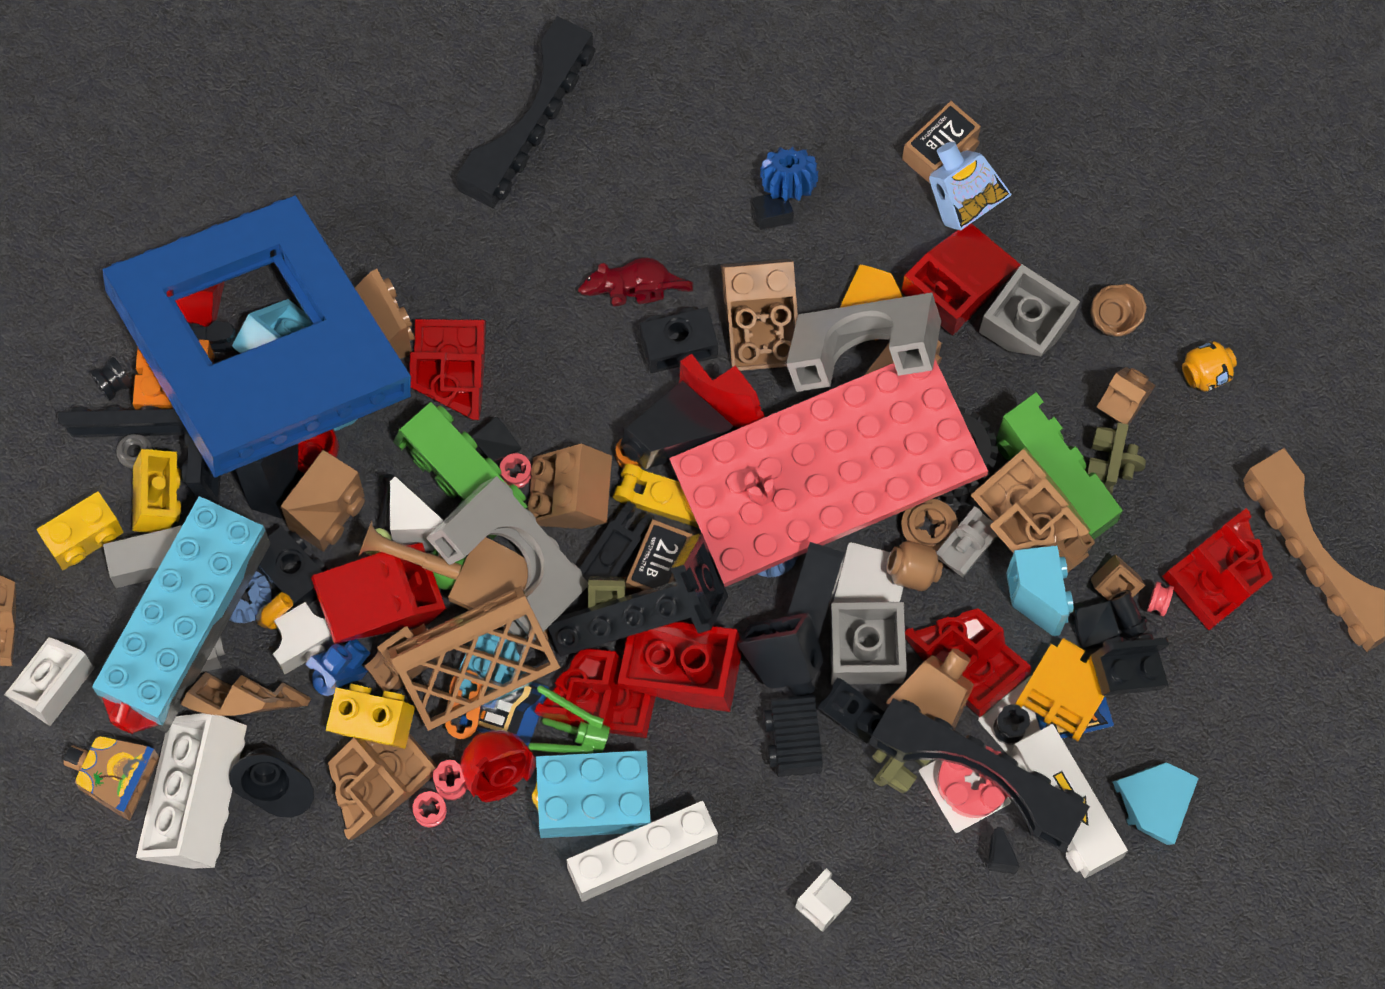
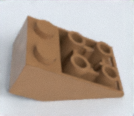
M782 259L721 265L732 367L736 365L740 371L787 367L786 363L798 317L794 261Z

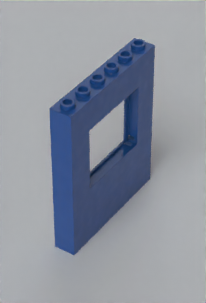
M296 195L285 200H278L264 208L244 213L238 218L213 225L196 234L181 237L175 242L156 249L147 250L141 255L116 262L102 269L107 295L214 478L411 397V375ZM274 250L276 256L270 258V252ZM274 262L313 325L212 364L175 301ZM172 290L173 296L167 297V291Z

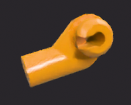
M281 592L268 604L262 606L256 615L258 625L270 630L276 629L274 620L282 616L293 606L290 596Z

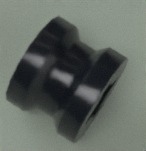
M114 357L109 359L107 365L102 369L95 368L90 372L93 380L108 401L115 398L116 392L119 390H127L133 386L128 375Z

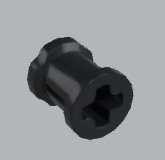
M1010 704L1005 706L993 724L995 737L1001 743L1008 745L1019 742L1030 725L1028 712L1019 705ZM1007 719H1011L1012 724H1018L1015 731H1012L1010 725H1004Z

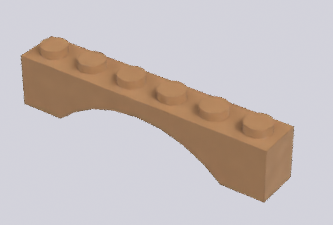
M1286 449L1279 450L1251 467L1243 479L1247 494L1253 501H1258L1265 510V517L1269 525L1275 530L1278 529L1283 535L1290 554L1294 558L1301 560L1306 567V574L1310 582L1315 587H1320L1324 592L1331 611L1336 616L1342 617L1348 626V633L1351 639L1357 645H1362L1366 652L1385 641V590L1371 586L1350 574L1323 548L1313 531L1306 511L1304 497L1305 476Z

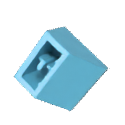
M1058 545L1015 550L1006 572L1012 607L1050 635H1060L1065 623H1068L1069 613L1073 612L1071 591H1065L1063 578H1067L1068 574L1065 557H1059Z

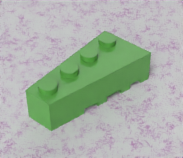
M1036 392L1003 416L996 437V446H998L1000 454L1008 461L1026 447L1077 510L1091 530L1088 533L1095 540L1118 522L1123 510L1096 473L1087 474L1083 455L1076 446L1066 445L1060 432L1063 429L1055 417L1050 420L1047 419L1039 408L1044 402Z
M430 402L399 429L393 443L401 451L407 446L411 450V455L414 458L413 462L423 472L427 471L430 473L433 471L437 475L435 481L438 487L453 499L458 496L462 500L459 505L481 484L497 476L501 481L505 482L499 476L502 474V471L498 465L490 458L484 459L475 450L478 446L473 438L464 431L460 433L451 424L454 420L449 412L441 405L436 408ZM508 485L512 489L514 497L526 509L528 506L524 503L526 500L525 495L516 485ZM488 535V536L493 540V539H494L496 536H498V535Z

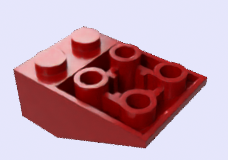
M971 223L964 229L957 230L927 252L904 275L901 292L906 297L933 293L941 318V326L953 336L1018 270L1021 264Z
M423 543L407 545L426 553ZM383 552L315 574L311 577L334 644L398 631L406 626L413 628L422 624L427 625L446 609L432 571Z

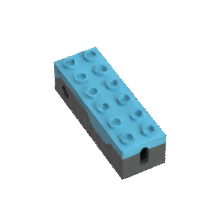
M198 497L92 686L102 703H104L111 724L131 734L151 727H155L165 733L168 732L182 706L181 703L186 693L194 685L270 546V541L263 525L205 498Z

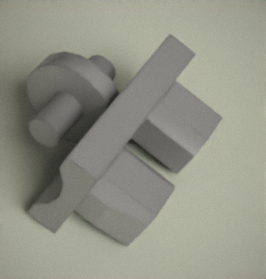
M974 506L937 551L938 559L964 578L998 536L990 527L993 521Z

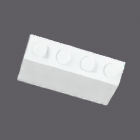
M205 713L175 717L168 732L165 733L136 858L191 869L215 868L216 859L220 854V842L224 824L229 815L228 807L232 794L229 774L233 765L239 761L240 754L243 751L247 725L224 716Z

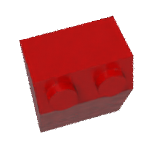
M674 622L628 636L617 684L620 687L695 708L730 712L742 651L737 644L741 639L738 630L713 626L711 630L697 633L694 624Z

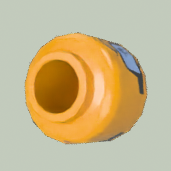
M1211 341L1186 354L1185 362L1182 364V371L1187 383L1192 388L1197 387L1200 391L1208 392L1227 384L1233 379V367L1237 366V360L1229 347L1224 348L1220 343Z

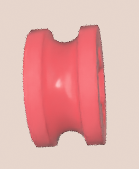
M512 453L503 458L500 463L501 478L508 485L514 484L518 488L527 485L531 479V464L527 457L519 453ZM516 464L521 465L522 472L525 471V473H518L516 478L510 476V470L506 471L508 468L513 469Z
M1156 581L1148 603L1147 612L1151 613L1157 610L1160 616L1164 617L1169 607L1174 587L1169 585L1168 588H1164L1161 586V582Z
M432 791L423 792L417 796L413 803V813L417 822L424 827L430 828L436 827L444 821L447 810L442 796ZM432 801L436 802L435 806L439 813L437 815L431 813L428 818L423 817L424 811L420 807L423 804L429 806Z

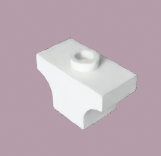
M306 602L274 620L282 636V641L273 655L284 675L307 662L311 656L324 653L332 645H335L326 619L314 615Z

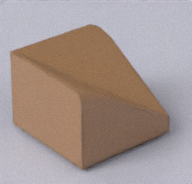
M1116 554L1091 578L1094 588L1107 600L1112 595L1126 589L1130 590L1132 597H1134L1145 586L1140 575Z

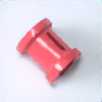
M455 760L443 761L434 770L433 780L437 793L442 798L454 801L460 799L466 793L468 788L465 785L461 765ZM454 774V786H447V775Z

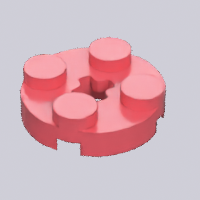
M989 746L985 747V749L993 752L996 755H999V753H1001L999 751H995ZM944 761L938 772V790L943 800L945 799L947 804L957 814L969 818L985 817L999 809L1007 799L1008 795L998 785L980 773L979 777L984 778V783L978 786V790L971 789V783L965 782V776H970L972 772L976 771L962 765Z

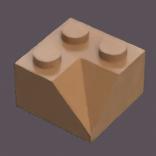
M322 450L281 505L288 529L292 532L295 531L301 538L323 552L329 544L334 545L343 534L344 523L350 515L352 517L356 516L364 505L365 495L359 473Z

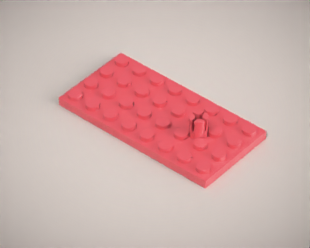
M934 360L932 371L898 376L895 365L892 363L669 458L725 587L807 553L810 542L823 546L988 475L986 465L936 360Z

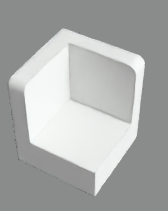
M827 868L800 896L795 907L822 932L826 930L851 901V896L831 879L832 873Z

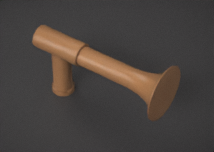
M373 521L370 523L358 555L360 556L366 551L387 553L454 580H457L462 566L458 563L449 565L440 554L436 556L431 553H424L383 537L373 527Z

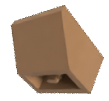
M375 269L355 289L398 357L402 359L412 352L410 341L415 339L410 328L412 323L405 308H399L395 299L397 294L390 279L386 278L383 280L378 269Z
M581 443L533 457L528 510L535 516L537 524L545 527L584 529L607 523L612 456Z

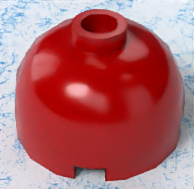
M502 729L476 735L466 747L461 757V770L465 779V785L474 798L476 795L483 802L499 801L512 795L518 790L513 785L518 783L523 777L527 782L532 777L536 768V758L517 734Z

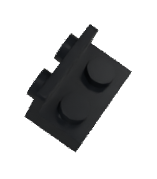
M1152 634L1136 637L1132 641H1124L1123 637H1116L1102 643L1103 648L1091 655L1102 696L1157 691L1168 686L1159 651L1169 645L1167 637L1153 638Z

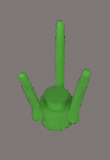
M538 686L537 690L539 693L584 719L587 723L581 721L579 726L575 727L560 721L543 718L542 723L544 725L576 735L574 742L580 744V746L529 743L528 748L530 750L573 754L602 753L610 731L609 726L603 725L604 719L591 715L544 686Z

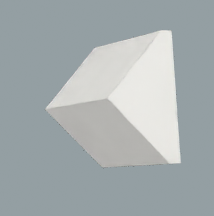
M394 477L390 481V531L393 541L405 546L423 543L426 552L433 551L435 548L426 537L444 520L397 477Z
M48 637L4 695L51 726L94 670V667L86 654L80 649Z

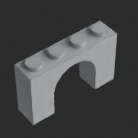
M933 293L799 314L786 363L796 392L830 387L834 366L841 354L859 343L874 339L890 340L889 350L898 376L932 371L941 325V318Z
M497 476L484 482L474 490L426 537L449 565L465 558L487 535H499L512 541L520 549L526 560L528 579L524 592L543 632L588 587V582L584 579L579 567L567 559L561 552L558 543L543 531L537 524L535 516L520 504L514 497L512 489ZM527 615L512 621L508 633L527 639L531 628ZM536 633L534 634L532 641L538 638Z
M182 526L103 544L109 576L115 588L152 580ZM222 636L219 637L200 673L222 668L219 656L226 655Z

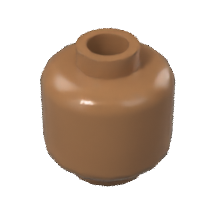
M905 541L899 547H894L887 562V573L891 575L893 582L897 586L916 591H925L932 582L937 583L943 568L942 562L938 561L937 552L933 547L912 541Z

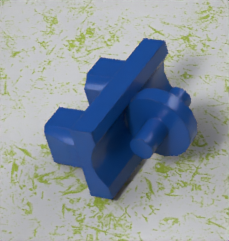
M355 639L348 641L345 647L335 644L327 652L311 656L306 665L310 669H315L312 675L313 687L321 695L329 696L335 693L336 688H342L345 684L361 680L367 673L362 663L369 656L370 652Z

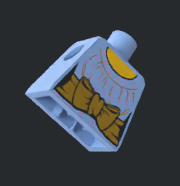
M948 142L937 149V154L943 166L931 173L929 180L945 226L962 230L1011 196L1008 188L982 154L969 150L960 153L955 142Z

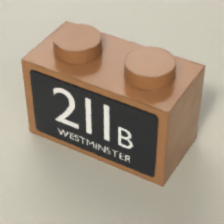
M950 101L905 144L902 160L930 183V174L943 166L937 154V149L948 142H955L960 153L966 150L974 152L980 143L978 137L981 126Z
M652 519L627 578L626 594L632 595L676 581L671 567L692 534Z

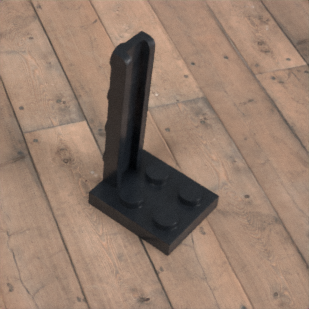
M113 406L107 407L105 411H92L88 408L76 407L68 412H59V423L67 428V432L72 437H110L131 434L142 436L185 435L188 462H184L182 466L183 481L197 498L200 496L219 505L221 475L214 478L175 409L142 406L140 410H126Z
M703 534L690 536L672 565L671 571L676 581L559 616L548 627V630L560 657L688 618H692L697 633L711 630L728 598V594Z

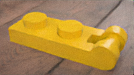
M633 464L624 465L621 472L623 477L622 483L616 487L613 498L623 504H627L630 501L638 509L699 528L678 481L644 471ZM636 483L646 486L643 495L634 491Z

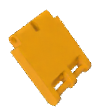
M1063 638L1058 647L1053 644L1049 646L1015 705H1019L1021 708L1022 706L1029 708L1044 717L1045 723L1050 725L1052 722L1073 734L1072 739L1079 741L1105 696H1102L1091 656L1086 663L1080 661L1085 650Z

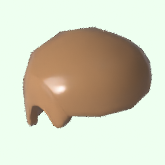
M1127 283L1123 285H1109L1101 289L1093 298L1090 314L1095 327L1108 336L1118 337L1132 333L1144 321L1147 307L1143 294L1132 285Z

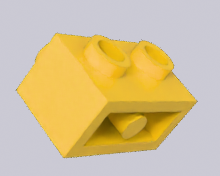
M150 449L140 450L133 465L132 531L157 532L169 529L174 522L179 521L181 502L177 500V489L180 486L181 470L177 468V452Z
M99 491L36 529L62 571L81 562L87 555L102 547L103 544L111 543L124 533L117 518Z
M350 684L349 690L335 689L326 731L393 747L406 748L415 706L404 702L405 695L383 691L382 697L370 695L371 688Z

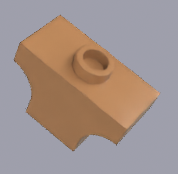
M1125 367L1114 375L1097 408L1119 422L1129 424L1156 385L1148 381L1149 378L1140 371Z
M424 624L413 630H409L407 626L380 644L377 647L378 652L376 656L365 665L366 671L382 692H395L404 686L399 673L391 661L389 649L427 631L428 629ZM436 657V658H434V659H432V660H430V661L436 663L438 657ZM419 665L407 672L412 680L429 667Z

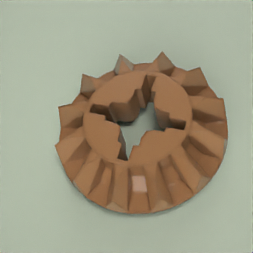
M931 499L905 510L901 523L902 534L907 541L931 546L937 552L958 527V520L949 505L941 500ZM925 514H927V518L930 519L932 524L940 525L935 528L933 538H931L927 530L919 529V527L924 525Z

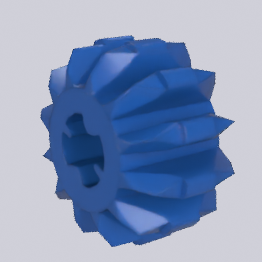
M779 147L777 153L769 152L767 159L762 161L760 168L764 191L771 193L772 199L783 197L785 203L789 198L800 201L802 195L811 196L812 190L818 182L815 157L808 156L806 150L795 151L794 147L790 150H784Z

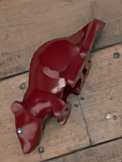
M640 258L623 267L609 269L606 263H601L598 270L588 276L579 287L578 292L585 296L610 293V298L614 297L612 298V305L621 306L626 303L627 296L636 297L638 304L663 300L666 289L673 288L691 292L693 291V282L671 274L663 264L655 259Z

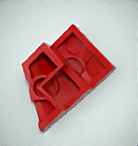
M415 319L414 352H410L411 388L472 420L480 421L486 321Z
M693 354L680 361V382L683 380L733 425L732 431L765 418L756 391L736 365L712 381Z
M1247 508L1228 521L1220 530L1162 576L1170 586L1174 587V591L1209 631L1273 578L1268 562L1263 557L1260 539H1255L1249 523L1251 514Z
M979 608L963 612L957 617H946L937 620L936 625L916 631L913 628H909L905 631V639L924 662L931 656L944 662L953 648L960 650L971 659L962 673V676L974 684L966 706L979 717L985 714L1031 674V665L1005 644L1004 629Z
M596 649L579 651L571 661L570 668L563 672L556 680V687L553 692L591 715L603 718V725L610 727L609 733L646 738L656 696L618 686L622 659L616 651ZM548 697L543 704L539 702L535 708V713L544 718L573 726H579L581 721L587 723V721L550 700Z

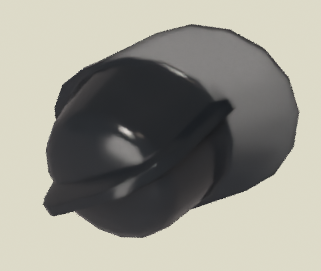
M259 748L254 751L248 750L244 757L233 765L229 774L230 785L236 794L278 817L292 818L302 815L310 808L314 800V788L309 778L301 771L289 765L283 754L271 748Z

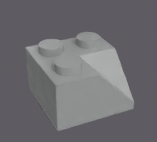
M1021 264L983 316L979 333L1007 351L1041 357L1056 344L1072 322L1080 301Z
M904 602L831 603V685H834L837 677L843 679L848 684H903L907 672Z

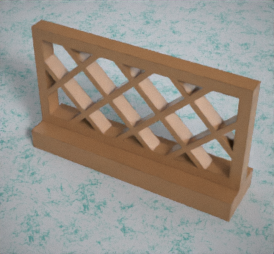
M522 586L389 649L391 661L428 731L560 668ZM524 615H527L531 623L527 639L508 633L512 621ZM504 625L502 631L497 630V628ZM488 633L500 637L494 654L475 649L480 636ZM535 633L540 643L532 641ZM505 639L524 645L518 662L499 657ZM471 641L469 647L463 645V644H465V643ZM530 647L544 651L549 660L548 663L537 668L523 664ZM455 649L466 653L460 670L441 665L446 652ZM472 655L491 661L485 678L466 672ZM438 657L436 663L430 661V660H432V659ZM496 663L515 668L510 681L501 684L490 680ZM419 665L433 669L427 686L412 682L407 671ZM439 671L457 676L451 694L433 688ZM520 671L527 672V673H525V674L519 676ZM463 679L482 684L478 696L470 700L457 696ZM488 686L493 688L486 692ZM417 690H418V691H421V692H424V695H423L422 700H421V698H420V696H419ZM430 694L449 700L445 712L430 718L425 708ZM454 702L460 704V705H457V706L453 707Z

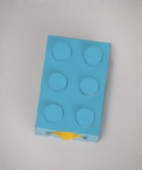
M647 750L536 756L537 782L532 793V801L536 805L539 814L540 838L626 834L651 823Z

